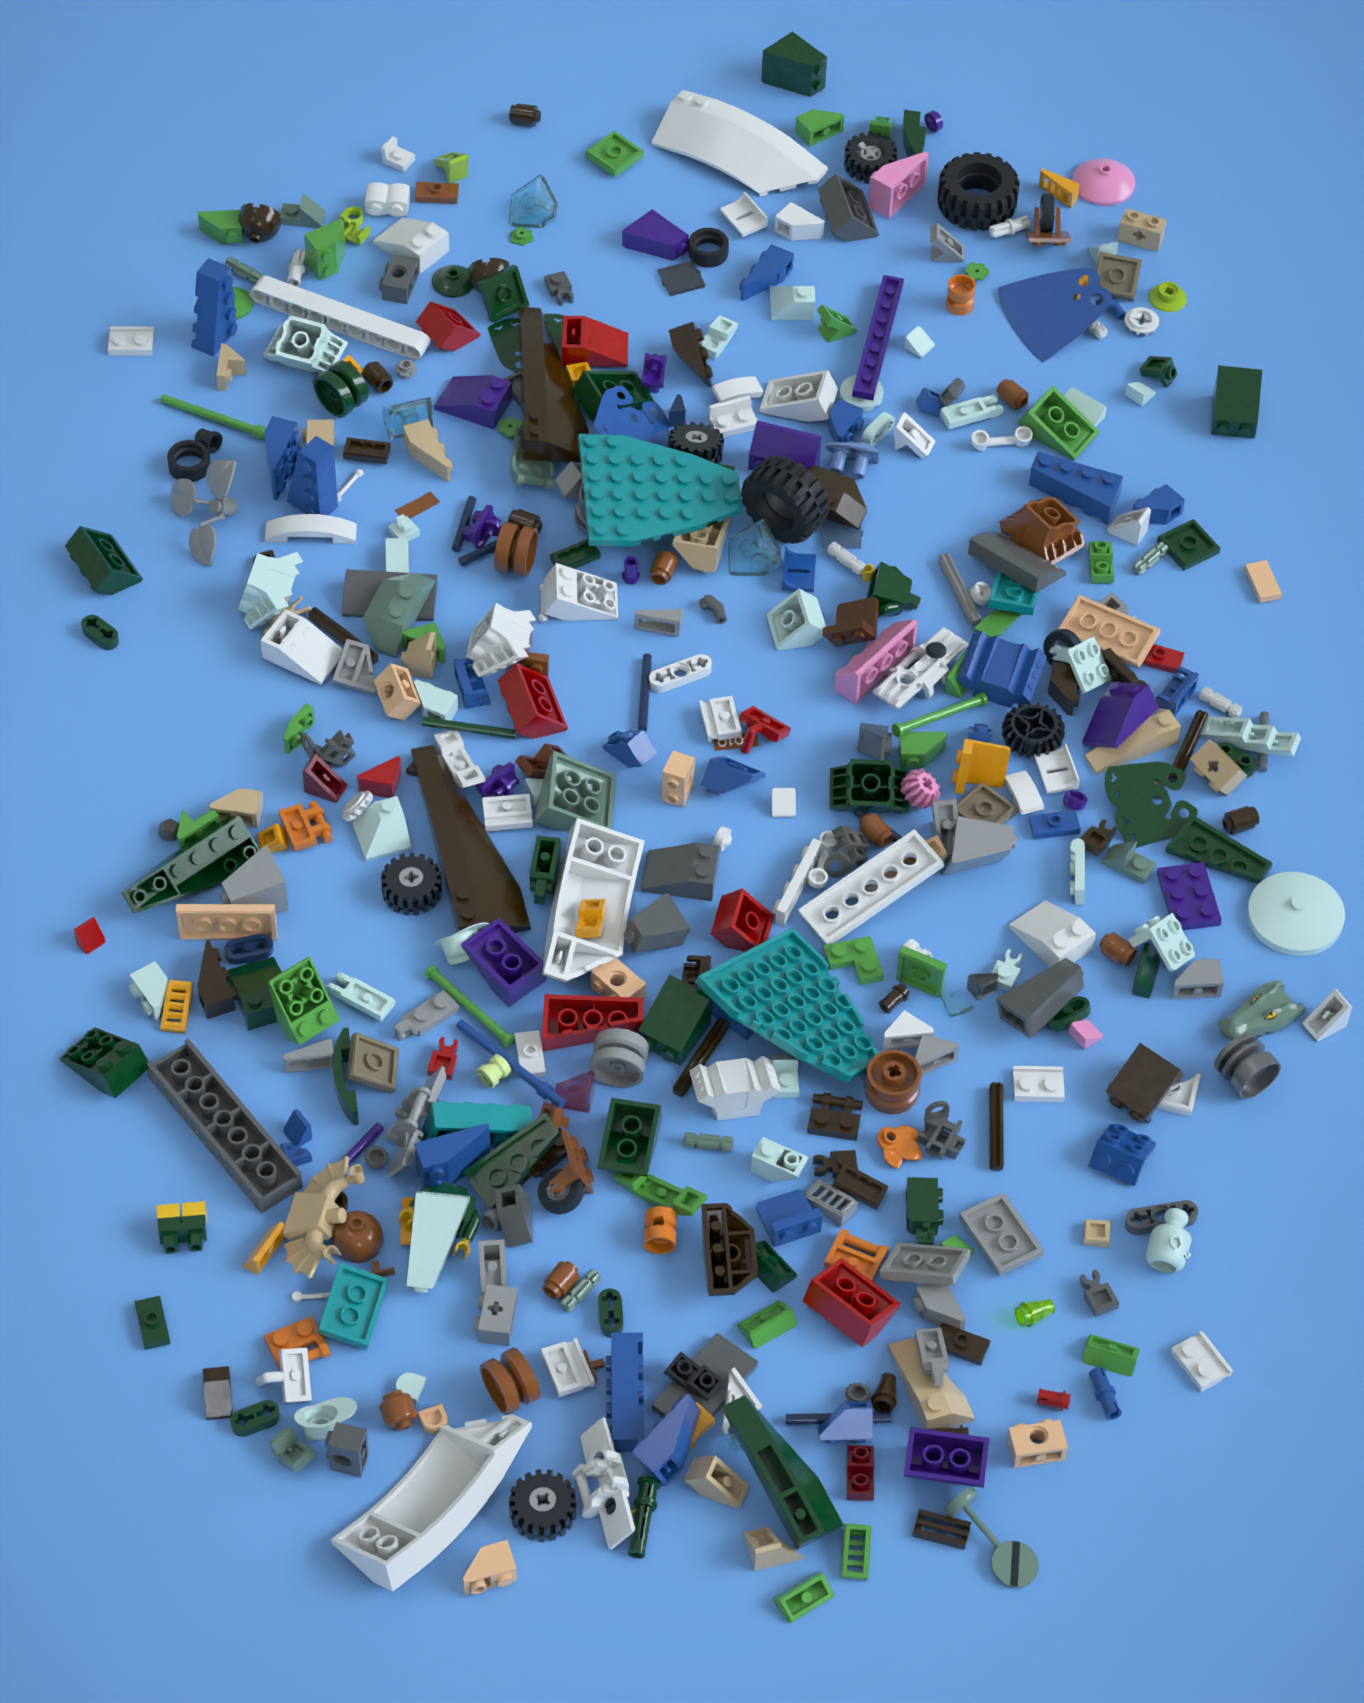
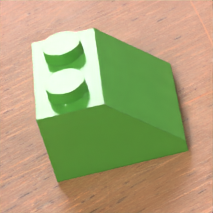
M342 218L304 234L306 265L319 281L338 273L345 254L344 221Z

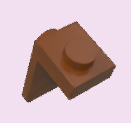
M531 631L529 637L530 646L532 645L533 631ZM531 647L526 649L525 652L529 657L517 663L548 676L550 670L549 655L530 652Z

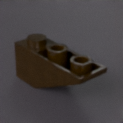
M694 322L670 329L669 335L672 347L678 357L708 387H712L711 378L713 377V372L710 365H707L706 360L709 359L706 347L702 345V341L705 340L702 329H697Z
M207 940L205 943L197 986L199 1001L207 1019L234 1011V1000L238 999L234 986H229L227 982L230 979L226 967L220 966L221 956L218 948L213 949L210 940Z

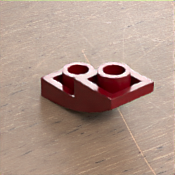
M847 1445V1500L873 1501L874 1446Z

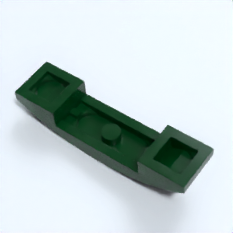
M346 1027L341 1031L334 1048V1086L338 1102L344 1114L353 1125H358L356 1090L345 1091L342 1063L349 1062L350 1052L349 1027Z

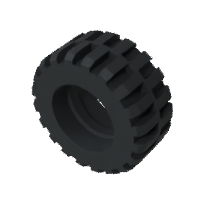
M974 152L973 154H962L961 157L957 156L951 162L949 161L944 166V169L941 170L937 196L938 207L945 218L949 217L948 220L954 225L958 224L960 228H971L970 230L977 231V229L987 231L990 226L1003 223L1014 215L1017 208L1020 185L1019 178L1017 177L1018 174L1007 161L1003 162L1001 157H994L990 153L980 154V152ZM968 189H982V190H986V191H988V192H990V193H988V194H975V193H971V192H969V191H967V190H968Z
M773 456L763 460L744 480L741 488L743 506L746 507L748 516L752 517L753 523L756 526L758 525L765 534L768 533L771 535V538L779 539L783 543L795 544L807 540L826 520L829 513V499L826 498L827 493L822 488V483L813 476L814 473L810 469L807 470L802 463H796L794 459L784 458V456Z

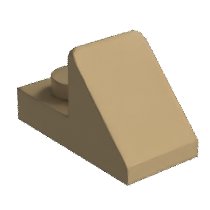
M221 343L216 373L218 391H227L228 382H232V375H246L245 360L226 343Z

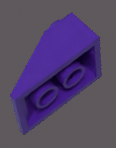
M493 375L452 377L434 405V409L494 430L513 400L512 382Z
M1119 681L1109 685L1108 690L1100 697L1082 740L1083 745L1117 749L1159 708L1149 685Z
M497 918L461 944V947L489 987L508 1007L546 981V976L542 975L544 961L500 918Z

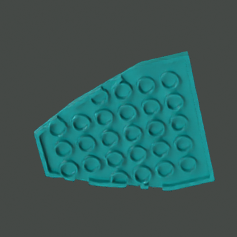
M578 435L589 546L634 547L641 545V541L652 539L654 542L660 540L661 536L672 534L674 537L706 528L707 523L715 520L721 522L727 517H733L742 513L743 505L739 475L736 471L690 453L625 435Z
M793 928L699 975L695 982L728 1016L797 1059L846 1083L865 1073L870 1060L878 1053L873 1047L871 1036L865 1035L862 1029L865 1023L848 994L843 995L839 990L840 982L838 978H832L827 971L829 964L826 959Z

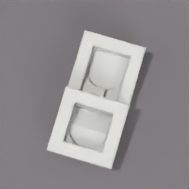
M755 376L730 379L712 387L719 403L746 396L761 398L764 392Z
M1026 770L1005 776L1004 784L1012 793L1013 804L1018 807L1022 815L1044 809L1039 792Z

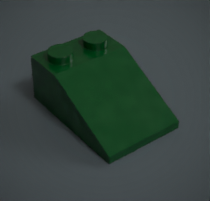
M583 371L572 389L591 421H595L604 392L615 386H623L633 398L631 404L617 405L619 409L631 406L641 410L644 402L654 401L646 387H641V379L636 371ZM617 392L618 398L624 400L625 395L622 392Z
M270 957L227 970L231 986L233 985L236 990L237 1002L248 1031L278 1022L268 985L270 979L282 973L275 958Z
M611 1098L597 1169L648 1177L662 1120L661 1105Z

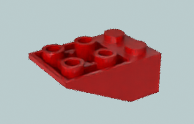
M563 315V366L588 362L589 366L628 367V332L587 316Z

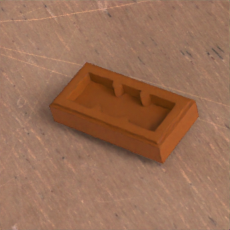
M416 182L415 202L457 204L459 183Z

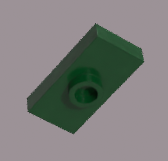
M588 539L550 554V560L554 565L558 563L573 569L601 558V553L597 547L588 545Z
M160 1296L134 1301L144 1349L147 1350L171 1344Z

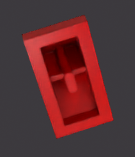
M396 756L357 775L359 792L369 790L374 796L394 797L401 776L400 757Z

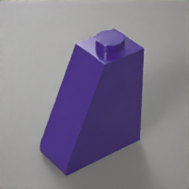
M651 209L622 230V246L674 261L688 251L689 235Z

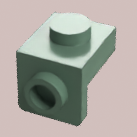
M290 1427L284 1429L269 1442L278 1462L295 1473L316 1457L313 1449L298 1440L293 1429Z

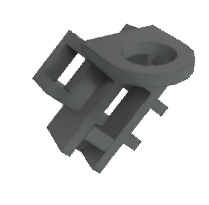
M339 730L331 739L326 738L324 740L326 744L323 747L314 744L307 733H303L300 736L301 744L308 757L311 758L316 753L330 768L334 764L345 767L356 756L352 748L354 740L351 734L347 733L344 736L342 730Z
M840 825L832 830L833 837L841 848L825 860L824 871L831 877H840L852 869L855 864L858 867L862 866L868 860L865 852L871 846L863 832L853 831L850 826ZM839 862L842 865V869L836 872L832 871L829 868V864Z
M946 1101L934 1102L926 1108L924 1114L925 1130L923 1133H918V1142L926 1145L925 1152L941 1160L945 1155L956 1159L966 1139L958 1136L962 1121L958 1120L957 1124L948 1121L950 1108ZM937 1107H943V1109L938 1112H931L933 1109ZM944 1129L949 1130V1131H951V1134H949V1133H947V1132H945V1131H943V1130H944Z

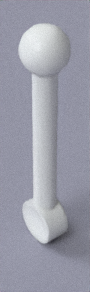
M357 469L355 475L337 493L338 502L341 501V496L356 479L363 476L364 472L362 469Z
M543 583L539 587L541 591V613L538 615V618L541 622L548 620L547 615L544 614Z
M296 1291L292 1294V1300L295 1303H299L302 1299L328 1298L329 1293L301 1294V1292Z

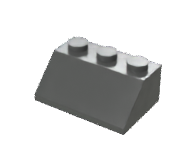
M834 174L817 189L820 195L819 200L826 211L825 216L831 225L830 230L835 237L851 242L879 236L863 190L837 174Z

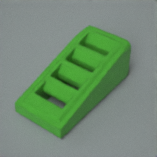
M844 1524L841 1578L868 1580L871 1525ZM849 1536H864V1541L850 1540ZM849 1545L863 1546L864 1551L849 1550ZM848 1555L862 1556L863 1561L848 1560ZM847 1565L863 1567L862 1572L848 1571Z

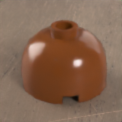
M355 1210L346 1213L347 1218L344 1223L335 1224L332 1243L340 1251L341 1256L339 1257L341 1259L353 1260V1263L368 1262L379 1254L384 1242L381 1224L375 1216L365 1211Z

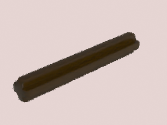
M317 607L309 610L308 618L343 645H345L347 639L363 643ZM370 648L372 665L378 662L379 655Z
M1198 710L1172 765L1183 772L1208 718L1206 711ZM1170 773L1167 779L1170 782H1176L1178 778L1176 774Z
M723 1018L717 1019L674 1084L672 1092L679 1097L685 1096L693 1084L689 1070L698 1064L703 1066L706 1064L729 1029V1022Z
M992 1082L989 1088L990 1169L992 1171H1001L1004 1166L1003 1084Z

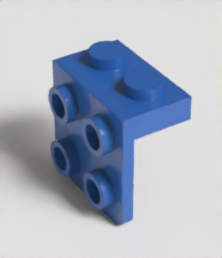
M1110 1124L1097 1140L1088 1166L1135 1186L1145 1161L1156 1147V1142L1152 1141L1147 1135L1129 1131L1124 1125Z
M801 1189L756 1204V1211L773 1247L821 1232L823 1216L820 1209L812 1210Z

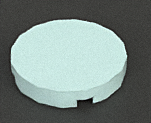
M857 375L845 379L840 387V399L862 408L863 412L871 411L875 406L881 404L884 392L879 381L874 401L852 397Z

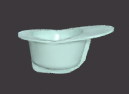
M483 922L469 926L452 936L436 941L434 944L442 946L449 964L455 965L468 961L470 958L461 947V944L485 928L489 923Z
M347 1397L329 1399L316 1405L299 1409L294 1415V1420L303 1427L304 1436L307 1441L324 1440L328 1431H333L336 1422L341 1423L356 1412L357 1404L353 1399Z

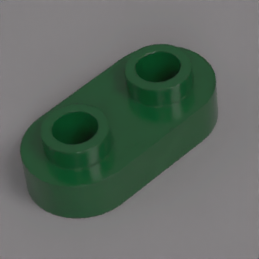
M1229 743L1217 744L1247 774L1246 778L1251 777L1255 773L1257 763L1253 756Z
M1082 996L1073 997L1047 1023V1027L1050 1030L1061 1032L1069 1028L1071 1023L1086 1018L1091 1013L1089 1000Z

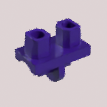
M645 353L641 387H646L649 393H659V389L664 386L667 355L658 356L657 354Z
M486 505L483 511L475 510L473 513L472 522L474 525L465 526L462 530L465 541L473 542L475 548L479 549L486 544L491 536H499L502 527L500 525L501 520L494 515L493 505Z
M509 762L504 766L496 765L492 768V775L485 778V782L475 784L481 798L513 795V787L520 783L515 774L513 763Z

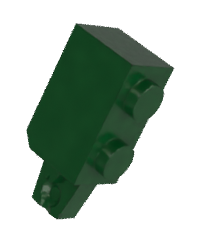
M539 835L536 837L530 869V891L535 892L534 904L544 905L546 893L554 894L561 856V838Z
M907 1177L906 1230L911 1234H915L917 1244L933 1245L934 1237L938 1233V1226L943 1225L944 1213L943 1210H939V1203L943 1202V1188H938V1178Z

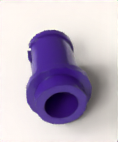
M628 556L624 560L622 579L625 583L632 585L639 580L640 573L638 572V559L634 556Z

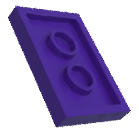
M1204 862L1157 868L1156 874L1168 914H1174L1175 918L1180 922L1182 930L1221 926L1222 919Z

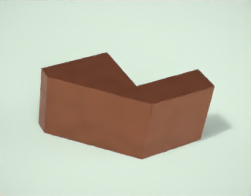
M545 743L535 757L520 755L515 763L528 778L544 779L551 753L556 751L564 755L566 754L559 746Z

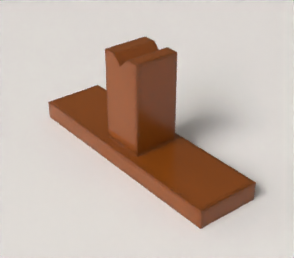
M372 1262L373 1272L370 1273L382 1277L395 1274L394 1267L380 1270L379 1262Z
M583 1350L595 1383H597V1376L594 1370L604 1367L603 1358L590 1361L586 1350Z

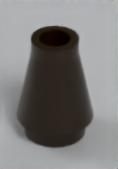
M891 1373L881 1375V1379L871 1397L872 1407L877 1412H891L897 1405L896 1376Z

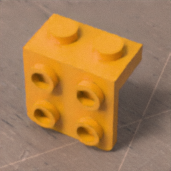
M964 739L963 749H958L955 763H959V769H954L951 783L956 784L954 793L964 794L966 782L977 785L984 782L989 787L1002 788L1008 767L1010 748L1003 745Z

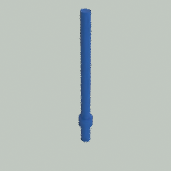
M461 1019L457 1022L456 1027L492 1056L495 1054L502 1056L508 1062L511 1071L532 1086L540 1097L544 1100L548 1099L560 1108L565 1105L566 1100L554 1092V1088L545 1081H540L464 1020Z

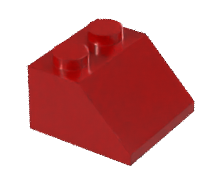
M429 301L416 320V323L422 328L420 331L428 335L429 338H432L434 340L433 344L443 351L445 349L456 351L476 340L481 335L456 309Z
M741 888L721 896L710 935L726 948L746 952L767 941L774 914Z

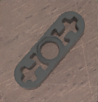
M1183 1200L1132 1209L1127 1213L1125 1227L1129 1233L1134 1235L1151 1233L1157 1225L1165 1224V1222L1156 1220L1155 1215L1158 1213L1165 1214L1170 1208L1186 1210L1190 1216H1188V1223L1185 1227L1191 1226L1197 1220L1198 1207L1192 1201ZM1133 1219H1137L1138 1222H1141V1225H1137L1136 1222H1133Z

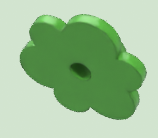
M517 227L516 231H511L510 233L513 244L525 246L527 243L534 241V236L530 229L526 230L524 227Z
M971 262L968 264V268L965 269V274L973 278L974 281H982L990 273L983 263Z
M513 417L501 419L498 421V431L504 433L506 437H513L516 426L522 427V421L519 419L514 420Z

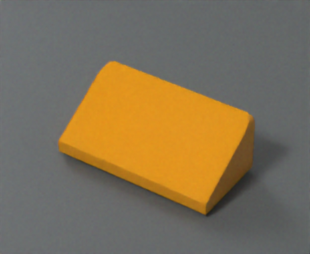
M280 1221L268 1229L243 1263V1268L255 1274L260 1273L285 1239V1236L282 1234L284 1230L283 1222Z

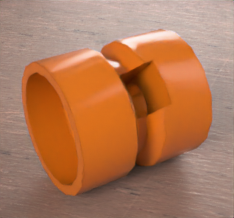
M958 274L949 279L946 308L950 313L963 316L972 311L976 283L973 278L965 274Z
M665 1206L647 1209L644 1218V1249L654 1254L673 1252L676 1249L677 1212Z

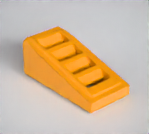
M1041 169L1039 186L1071 208L1078 199L1080 184L1046 169Z
M169 980L160 1031L185 1033L194 996L192 982ZM173 1000L184 1001V1003L173 1002ZM170 1010L183 1011V1013L171 1012ZM168 1019H178L181 1022L168 1021Z

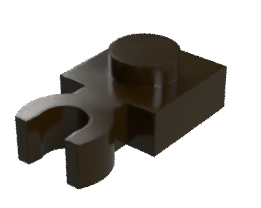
M1102 820L1099 823L1098 829L1092 826L1080 837L1085 843V849L1096 857L1110 845L1117 830L1115 826L1112 829H1106V820Z
M830 1151V1158H826L823 1155L813 1156V1165H822V1167L814 1169V1176L821 1177L826 1175L827 1172H832V1178H836L843 1163L858 1170L856 1151Z

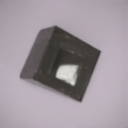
M997 973L971 974L968 976L967 990L978 1001L997 990L999 975Z

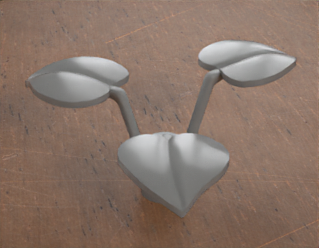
M216 460L209 465L206 472V484L211 488L210 494L215 497L212 501L195 499L196 486L189 479H178L171 487V506L178 516L189 515L193 509V502L210 505L211 512L217 515L200 523L199 529H193L189 536L191 554L197 561L205 565H213V555L216 548V532L208 524L219 519L224 520L225 516H233L237 511L235 499L226 496L233 479L236 466L235 460Z

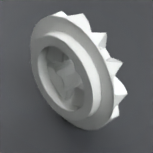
M1134 308L1125 315V327H1128L1130 332L1135 331L1137 335L1143 333L1147 336L1149 332L1154 333L1159 326L1157 314L1148 308ZM1142 318H1143V319H1144V323H1143V325H1140L1139 322H1140V321L1142 320Z
M370 791L359 792L345 805L341 817L346 822L361 815L367 806L371 804L373 795Z

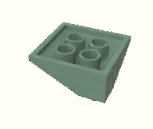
M553 751L537 800L535 822L555 830L569 831L576 819L579 818L612 830L616 775Z

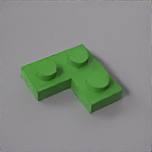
M871 936L823 945V952L829 964V970L853 966L860 985L883 981L884 974Z

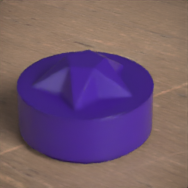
M932 110L925 114V124L931 132L935 133L943 128V120L938 112Z
M1076 790L1066 791L1063 798V803L1074 810L1085 809L1088 801L1085 794Z

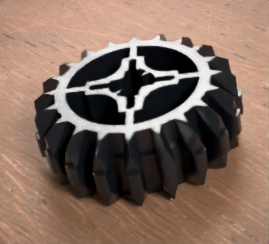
M1029 701L1026 706L1020 703L1018 708L1012 707L1010 712H1007L1002 723V736L1005 739V744L1010 746L1011 752L1018 751L1019 757L1023 754L1027 755L1028 759L1035 754L1037 757H1040L1041 753L1048 755L1051 751L1060 748L1065 737V724L1062 721L1061 715L1057 714L1056 709L1049 710L1048 704L1044 707L1040 706L1039 701L1036 705H1032Z

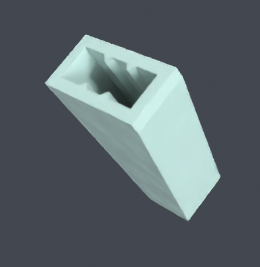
M424 1191L416 1192L407 1286L413 1287V1291L428 1292V1288L433 1289L435 1287L469 1204L470 1196Z

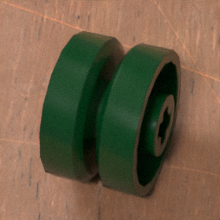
M343 360L337 361L329 367L328 371L320 373L313 380V388L320 403L329 413L338 418L348 415L355 407H359L366 402L369 397L368 387L361 374L354 366Z

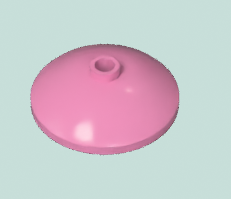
M1096 158L1088 160L1079 165L1073 174L1072 181L1080 184L1078 196L1095 205L1113 206L1123 203L1131 197L1135 189V177L1131 170L1113 159Z

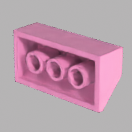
M915 619L894 622L889 628H884L878 638L870 641L859 655H854L849 664L844 668L841 667L834 676V690L854 704H857L887 676L886 672L888 669L894 668L910 654V650L916 644L918 621Z

